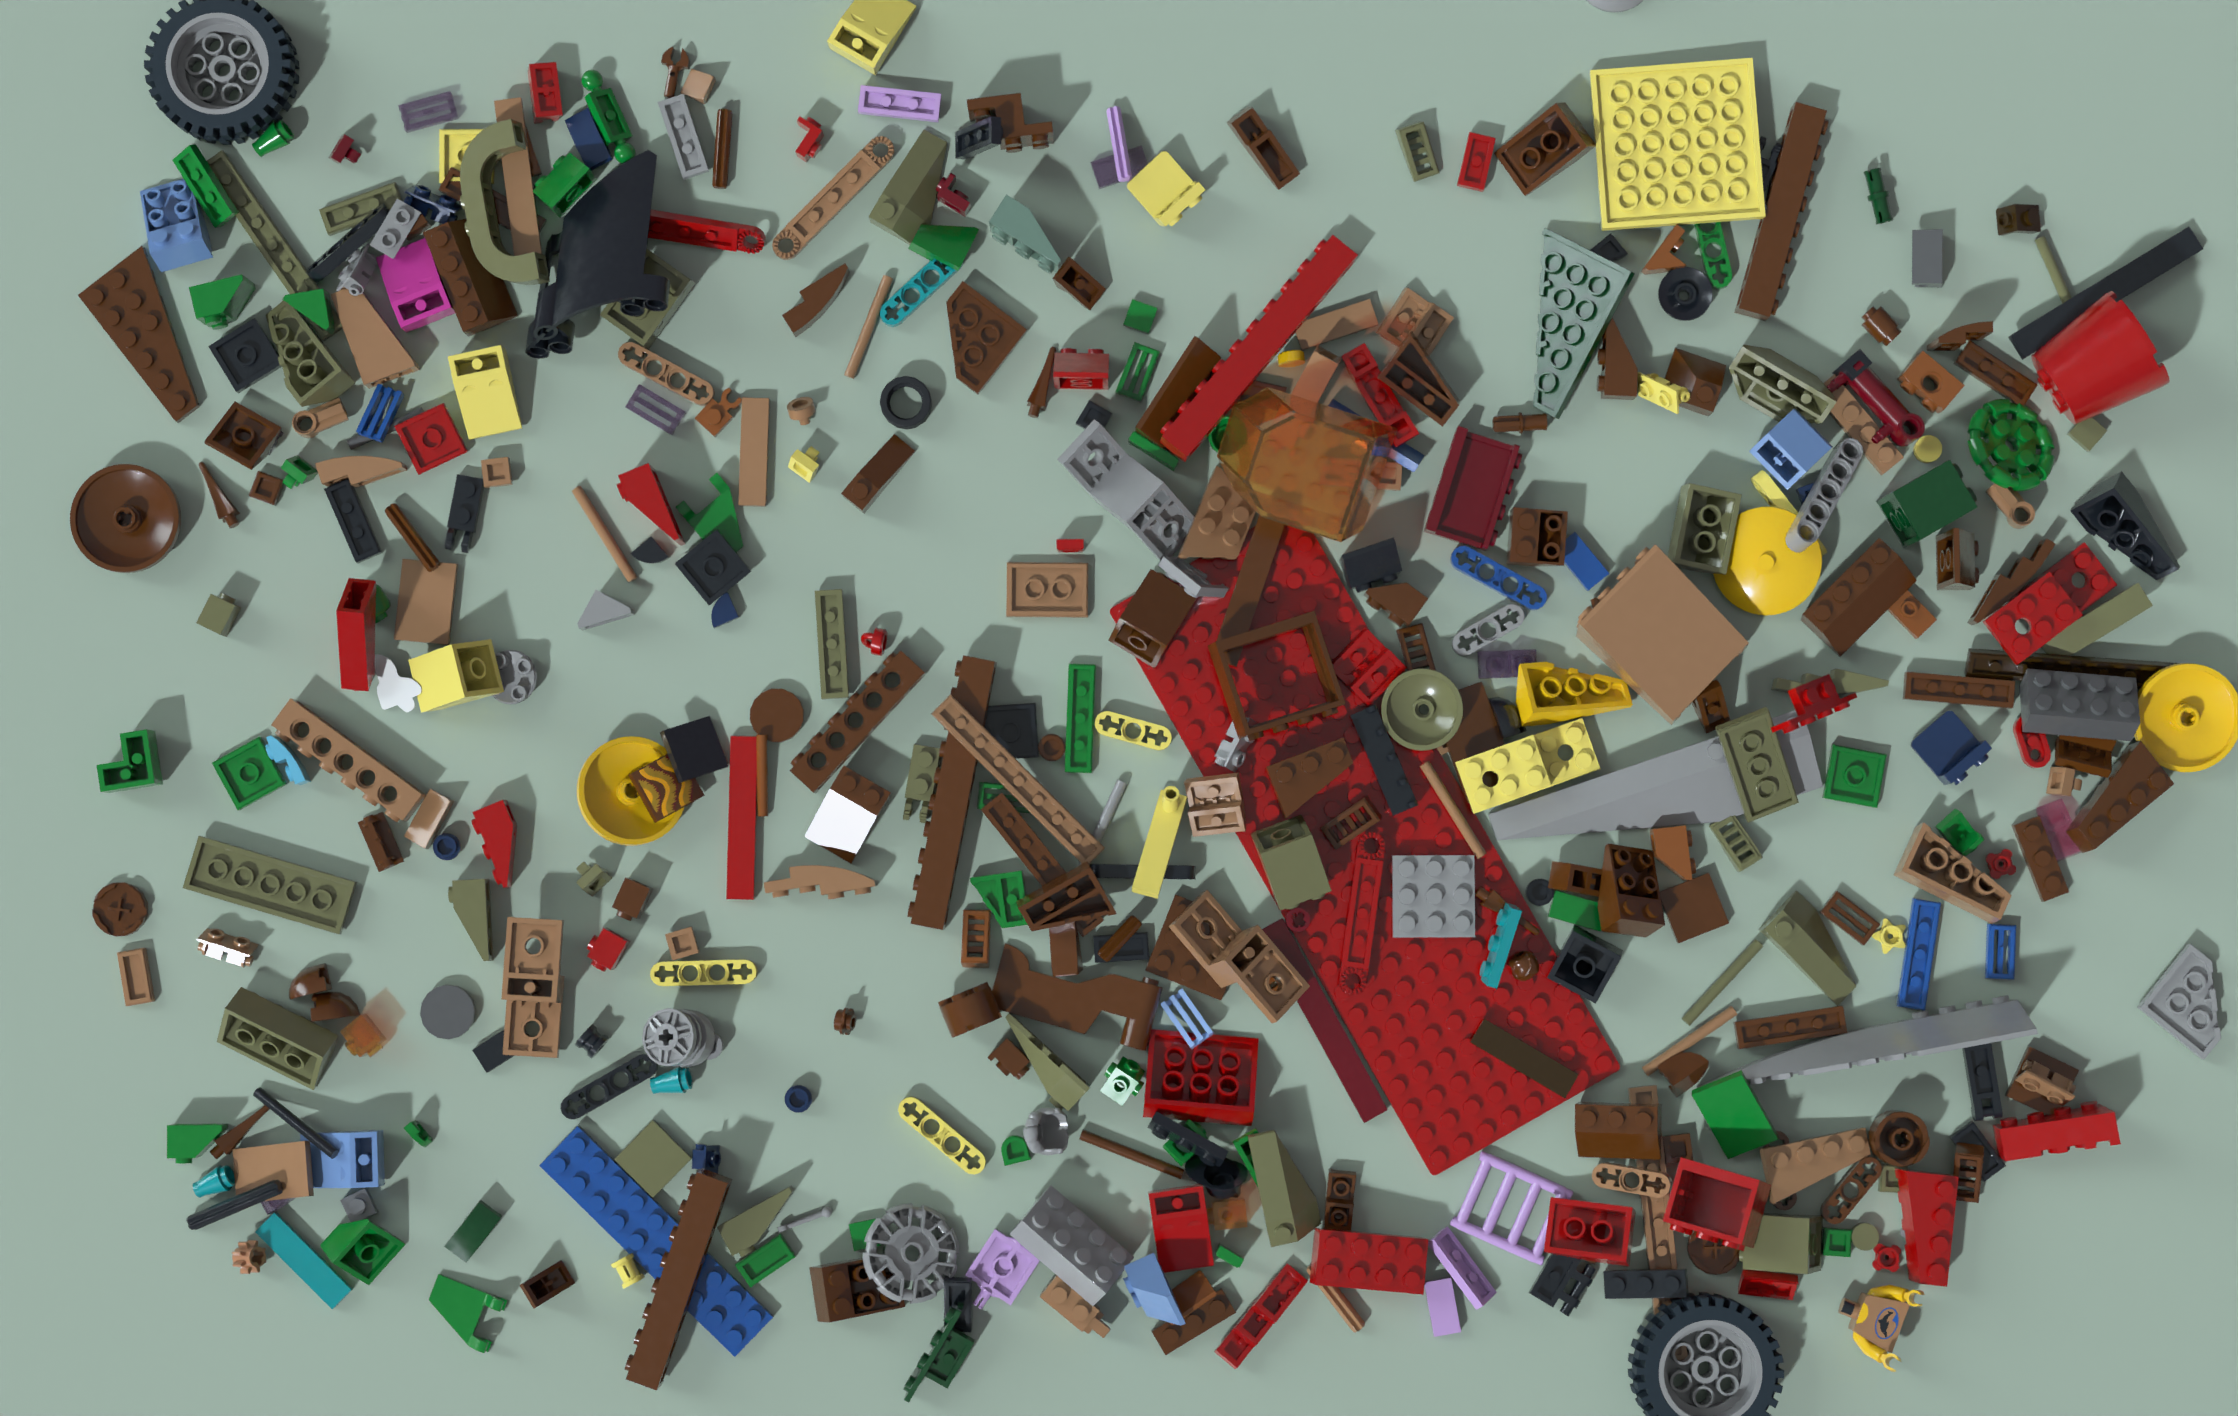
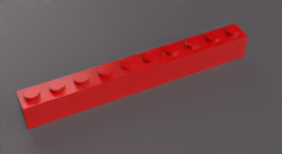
M1332 235L1328 241L1325 239L1321 240L1314 249L1316 255L1311 261L1308 259L1304 260L1297 269V272L1300 274L1294 281L1291 279L1287 280L1280 289V292L1283 294L1277 301L1274 299L1270 300L1263 309V312L1266 314L1260 321L1257 319L1253 320L1246 329V332L1249 334L1243 341L1240 339L1236 340L1229 349V352L1232 354L1226 361L1223 359L1219 360L1212 369L1214 375L1209 381L1204 379L1194 392L1197 395L1192 401L1187 399L1177 411L1180 415L1174 422L1170 419L1160 431L1163 434L1160 443L1184 463L1355 263L1358 254L1337 237Z

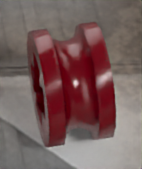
M1303 908L1291 909L1286 915L1287 927L1294 932L1306 930L1310 924L1309 913ZM1298 912L1304 914L1303 921H1305V924L1302 927L1298 925V928L1292 925L1293 919L1291 915L1293 913L1298 915Z

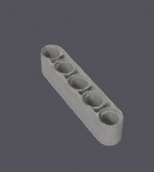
M1854 438L1845 439L1828 456L1786 534L1785 541L1790 550L1799 553L1803 552L1819 538L1863 455V447L1858 440Z

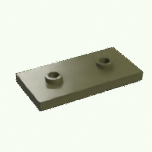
M1767 707L1715 727L1745 819L1748 823L1799 803L1777 733H1772L1771 727L1774 724Z

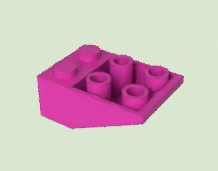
M425 238L401 247L394 259L385 254L376 257L390 303L400 328L406 333L455 314Z

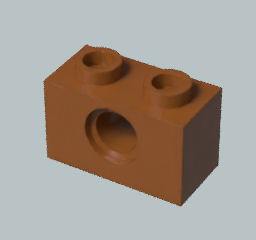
M1924 351L1917 354L1897 378L1901 382L1900 387L1908 394H1915L1922 400V406L1932 413L1934 411L1937 413L1942 412L1965 386ZM1924 378L1933 380L1935 385L1933 391H1929L1924 387Z

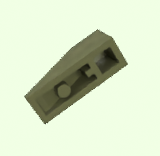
M490 880L452 881V886L448 888L449 902L453 903L455 912L483 961H493Z
M792 1185L717 1226L732 1256L739 1253L743 1257L755 1250L754 1244L761 1239L793 1193Z

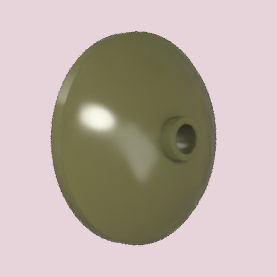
M1414 669L1398 676L1385 691L1381 705L1382 720L1391 737L1404 747L1420 751L1438 748L1451 740L1461 725L1464 711L1462 697L1456 685L1444 674L1431 669ZM1423 704L1429 707V712L1426 715L1420 712V706Z

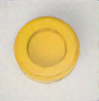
M1288 350L1279 353L1277 356L1279 367H1296L1305 363V355L1301 350Z

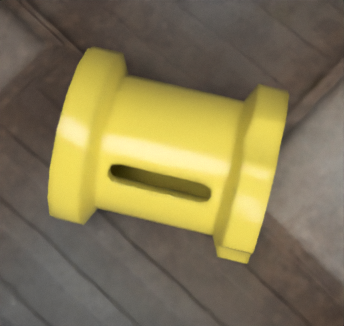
M633 1253L611 1264L612 1268H616L623 1281L621 1285L623 1289L645 1278L644 1274H640L633 1261Z

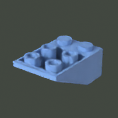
M184 179L140 191L149 252L161 272L213 258L210 236L201 205Z
M383 1130L317 1132L339 1150L338 1155L334 1159H331L310 1142L313 1188H366L385 1185ZM300 1134V1141H309Z

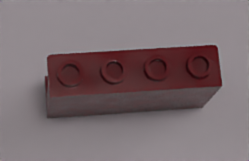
M1458 426L1450 445L1423 532L1486 551L1489 545L1494 546L1498 531L1494 530L1497 520L1502 521L1506 505L1502 504L1505 494L1510 495L1514 484V479L1510 478L1513 468L1518 469L1521 462L1522 454L1518 453L1520 446L1516 444L1514 446L1477 435L1468 432L1467 428Z

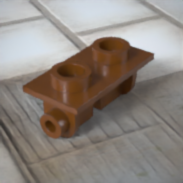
M384 812L369 815L358 822L378 872L404 862Z

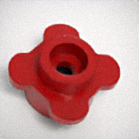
M2003 849L2001 853L1987 854L1985 860L1988 863L1990 876L1993 879H1999L2005 874H2015L2016 866L2012 863V852L2010 850ZM2000 861L2003 862L2002 867L1999 866Z
M1878 1243L1873 1248L1875 1252V1260L1872 1262L1873 1268L1878 1271L1888 1269L1891 1272H1896L1899 1269L1898 1263L1901 1249L1897 1245L1888 1247ZM1885 1255L1889 1256L1888 1260L1884 1259Z

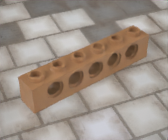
M289 699L271 724L277 729L275 732L277 736L286 742L292 740L299 745L297 750L308 758H311L313 755L321 761L319 766L330 774H333L334 771L343 777L341 782L352 790L356 787L365 793L362 797L374 806L378 803L387 809L384 813L396 822L400 819L408 821L426 796L417 787L295 699ZM307 723L310 728L309 734L301 738L298 734V728L301 724ZM324 739H329L332 745L331 750L323 754L320 750V744ZM346 755H351L353 766L345 770L342 766V759ZM373 771L375 781L372 785L367 786L364 783L363 777L366 772ZM393 786L397 790V797L394 801L389 802L385 797V792L389 787Z

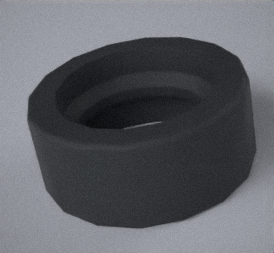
M902 376L887 383L881 393L880 405L882 413L889 423L897 428L912 429L926 421L931 412L932 401L930 392L923 382L914 377ZM899 388H913L921 396V409L912 418H900L891 410V396Z

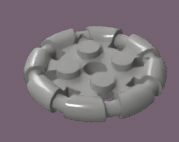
M911 1203L892 1207L886 1210V1214L882 1218H876L865 1236L866 1250L863 1253V1263L869 1279H873L877 1284V1290L894 1301L901 1302V1300L910 1301V1304L931 1300L937 1296L936 1293L942 1288L944 1289V1278H952L957 1272L958 1265L956 1260L957 1254H960L956 1233L953 1227L949 1228L946 1224L944 1216L928 1206L915 1207ZM912 1217L919 1218V1227L911 1226ZM892 1223L896 1224L899 1228L893 1233L887 1228ZM935 1228L941 1234L938 1239L931 1233ZM877 1244L885 1245L883 1255L876 1254ZM910 1245L915 1246L919 1252V1256L915 1261H910L905 1256V1250ZM939 1252L946 1253L945 1263L938 1262ZM886 1267L893 1274L888 1279L881 1272ZM933 1273L936 1280L929 1284L926 1277ZM904 1281H913L911 1290L903 1289Z

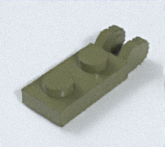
M914 744L905 792L906 802L903 820L910 819L914 799L923 801L919 819L921 823H926L930 797L934 793V776L939 764L940 748Z

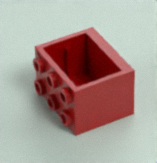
M1681 1157L1663 1222L1671 1224L1669 1229L1692 1236L1693 1231H1697V1238L1717 1244L1719 1238L1723 1239L1722 1245L1744 1251L1745 1246L1754 1248L1771 1184Z

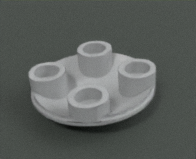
M516 650L496 653L495 657L504 692L492 696L505 704L523 702L532 694L537 682V672L532 660L526 654Z

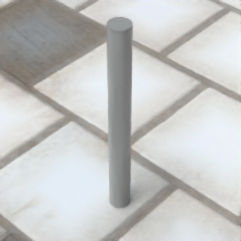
M1118 779L1092 834L1099 842H1101L1127 785Z

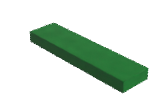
M1069 664L1065 751V772L1092 773L1096 665Z

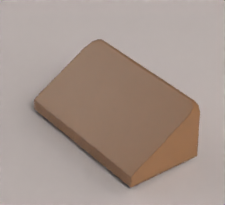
M429 789L404 837L425 849H429L454 801Z

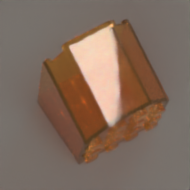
M1267 387L1261 390V392L1233 404L1217 458L1234 491L1262 518L1342 542L1363 531L1397 428Z

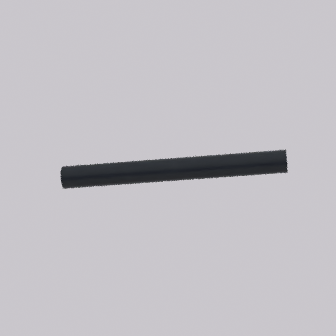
M259 1087L254 1091L253 1096L327 1156L334 1159L338 1155L339 1150L265 1090Z

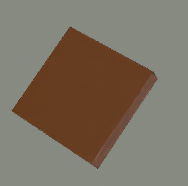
M1709 873L1660 891L1662 907L1677 943L1729 924Z
M2027 1046L2005 1096L2036 1111L2043 1112L2045 1115L2054 1114L2055 1108L2063 1106L2050 1102L2047 1097L2038 1092L2025 1089L2023 1084L2015 1081V1078L2024 1072L2022 1070L2024 1062L2026 1060L2030 1062L2034 1060L2049 1068L2048 1079H2051L2052 1074L2056 1072L2072 1080L2073 1083L2079 1070Z

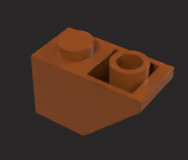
M1686 825L1650 829L1654 858L1680 879L1693 880L1692 874L1696 873L1694 858H1690L1689 847H1692V834L1690 830H1686Z

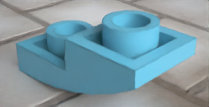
M271 735L266 737L268 744L265 747L271 760L274 759L275 763L282 764L287 762L288 766H285V771L291 782L294 781L296 785L311 782L304 765L294 751L277 736Z

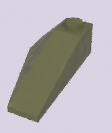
M925 129L922 131L869 215L870 223L909 245L921 224L931 225L937 197L936 188L939 184L947 148L946 141Z
M283 300L266 314L272 340L276 344L279 354L278 361L284 372L285 385L300 406L304 407L332 401L355 384V381L295 308Z
M1008 1013L1005 1018L1047 1093L1052 1096L1049 1101L1056 1108L1061 1110L1065 1108L1069 1111L1090 1089V1085L1011 1013Z
M1275 1130L1247 1135L1270 1245L1275 1247L1298 1242L1321 1224L1316 1196L1310 1190L1303 1175L1294 1164Z

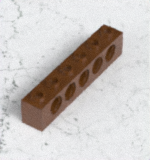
M902 651L898 654L892 652L883 662L886 667L879 674L874 672L865 681L864 684L867 687L861 694L855 692L846 702L849 707L842 714L837 712L828 721L827 724L830 727L824 734L818 732L809 742L812 747L805 754L800 752L791 761L790 764L793 767L790 769V772L813 793L816 794L926 675ZM891 673H897L901 679L900 684L895 688H890L886 685V677ZM872 693H878L882 697V703L876 708L869 707L867 699ZM854 713H860L863 716V724L858 728H853L849 724V718ZM835 733H842L845 737V742L840 748H834L830 743V739ZM816 753H823L826 756V764L821 768H815L812 764V758Z

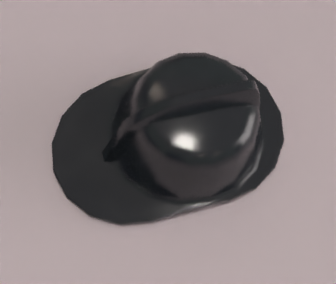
M1196 1154L1185 1163V1173L1194 1182L1205 1186L1207 1192L1216 1199L1238 1198L1241 1194V1186L1248 1176V1171L1244 1164L1226 1157L1220 1167L1216 1165L1209 1166L1200 1160V1156Z

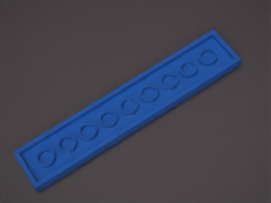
M577 1126L539 1166L629 1254L633 1253L634 1259L654 1279L656 1277L661 1278L664 1268L660 1267V1263L665 1251H670L673 1242L669 1241V1237L674 1225L678 1226L679 1223L580 1126ZM709 1252L707 1253L688 1312L735 1357L774 1316Z

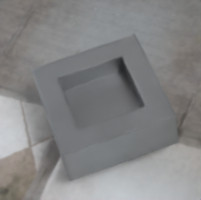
M364 1188L340 1200L350 1222L363 1220L378 1213L368 1188Z

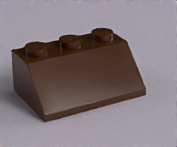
M1578 1102L1575 1104V1137L1578 1157L1661 1160L1662 1104Z

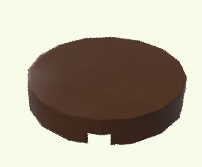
M772 688L762 692L753 701L750 708V722L754 731L757 734H767V740L770 742H784L792 739L800 731L804 721V709L800 700L793 693L784 689Z
M126 882L111 883L103 887L93 901L92 916L94 921L104 933L109 935L128 936L137 932L144 925L148 915V902L144 893L136 886Z
M1693 1231L1692 1236L1689 1235L1687 1243L1688 1255L1695 1267L1701 1271L1714 1275L1724 1274L1738 1264L1740 1250L1722 1245L1723 1239L1719 1238L1717 1244L1697 1238V1231Z

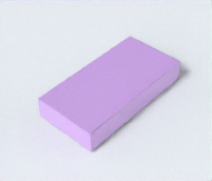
M1451 1277L1425 1281L1424 1287L1433 1336L1437 1337L1461 1332Z

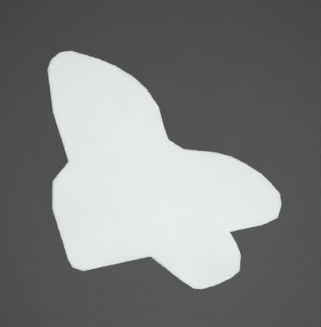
M375 654V671L379 680L377 694L382 709L386 710L398 705L405 712L413 710L415 703L412 697L421 694V686L411 678L400 677L396 666L389 658Z

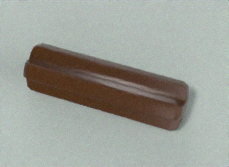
M1134 915L1130 916L1098 951V955L1104 961H1110L1142 926L1141 921Z

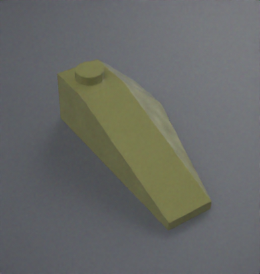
M1795 891L1758 930L1838 1006L1856 988V984L1817 910L1798 891Z

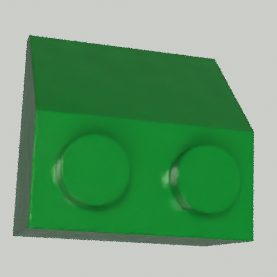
M571 153L566 157L564 155L559 157L553 165L554 169L548 176H541L535 183V189L533 190V193L559 218L597 180L591 170Z
M241 274L189 287L196 319L206 326L212 327L214 330L228 327V323L236 321L256 289L255 284Z

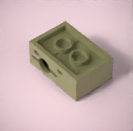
M646 249L644 274L663 276L670 281L668 308L659 312L645 308L644 314L640 316H628L620 311L621 303L613 302L606 305L600 316L642 346L650 349L693 288L695 282Z

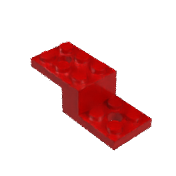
M2083 542L2023 587L2017 596L1982 622L2015 665H2018L2083 616L2082 612L2110 592L2117 584L2086 543ZM2075 573H2080L2085 578V584L2082 588H2077L2072 583V576ZM2018 619L2027 621L2029 629L2026 634H2020L2016 631L2015 623Z

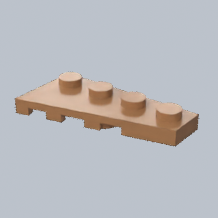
M1864 1127L1759 1149L1766 1183L1771 1184L1769 1199L1772 1204L1871 1155L1866 1128Z

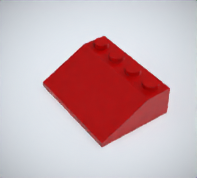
M1152 1029L1149 1037L1143 1117L1153 1118L1157 1111L1172 1120L1188 1121L1190 1119L1195 1122L1252 1126L1255 1109L1259 1038L1213 1034L1191 1049L1179 1031ZM1187 1032L1192 1041L1197 1038L1194 1033Z

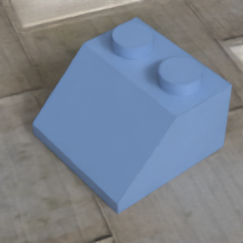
M1154 1253L1124 1266L1128 1277L1123 1279L1137 1308L1142 1306L1148 1317L1180 1326L1186 1324L1169 1282Z

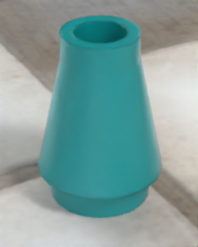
M680 1066L657 1077L650 1078V1087L653 1094L686 1093L693 1086L690 1070Z
M228 1165L217 1166L199 1181L193 1183L194 1193L197 1197L201 1198L210 1194L230 1191L232 1186L235 1185L234 1172Z

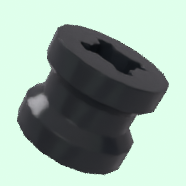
M592 1024L580 1036L575 1045L578 1048H584L587 1051V1056L592 1059L608 1042L609 1037L601 1035L597 1031V1027Z

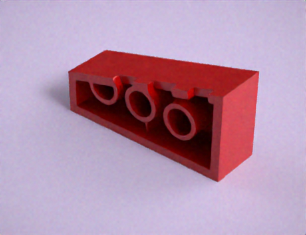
M2088 1101L2081 1103L2080 1108L2070 1109L2069 1106L2055 1108L2054 1114L2044 1115L2043 1112H2033L2027 1114L2025 1119L2017 1120L2016 1117L2001 1119L2000 1124L1993 1125L1998 1155L2004 1161L2042 1156L2043 1150H2048V1153L2058 1154L2068 1152L2070 1146L2085 1149L2097 1148V1142L2102 1141L2110 1142V1146L2119 1145L2121 1143L2115 1112L2101 1104H2097V1101Z

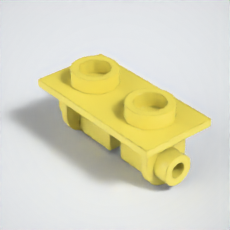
M1638 372V396L1679 414V404L1687 402L1690 398L1688 389L1676 384L1670 385V381L1659 377L1656 373L1645 375Z

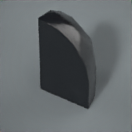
M1488 698L1502 739L1527 731L1526 726L1522 727L1516 705L1504 698Z

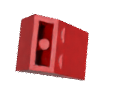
M1195 1184L1148 1191L1157 1257L1163 1272L1214 1266L1203 1185Z

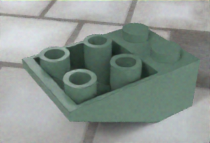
M1006 194L989 221L990 231L993 233L992 238L1003 245H1006L1007 242L1016 248L1015 252L1027 260L1030 257L1039 262L1038 266L1047 273L1051 274L1053 271L1057 273L1061 267V260L1029 208Z

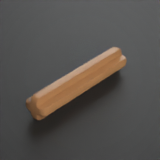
M1311 1264L1306 1269L1309 1275L1311 1272ZM1317 1285L1354 1333L1365 1326L1364 1320L1338 1287Z

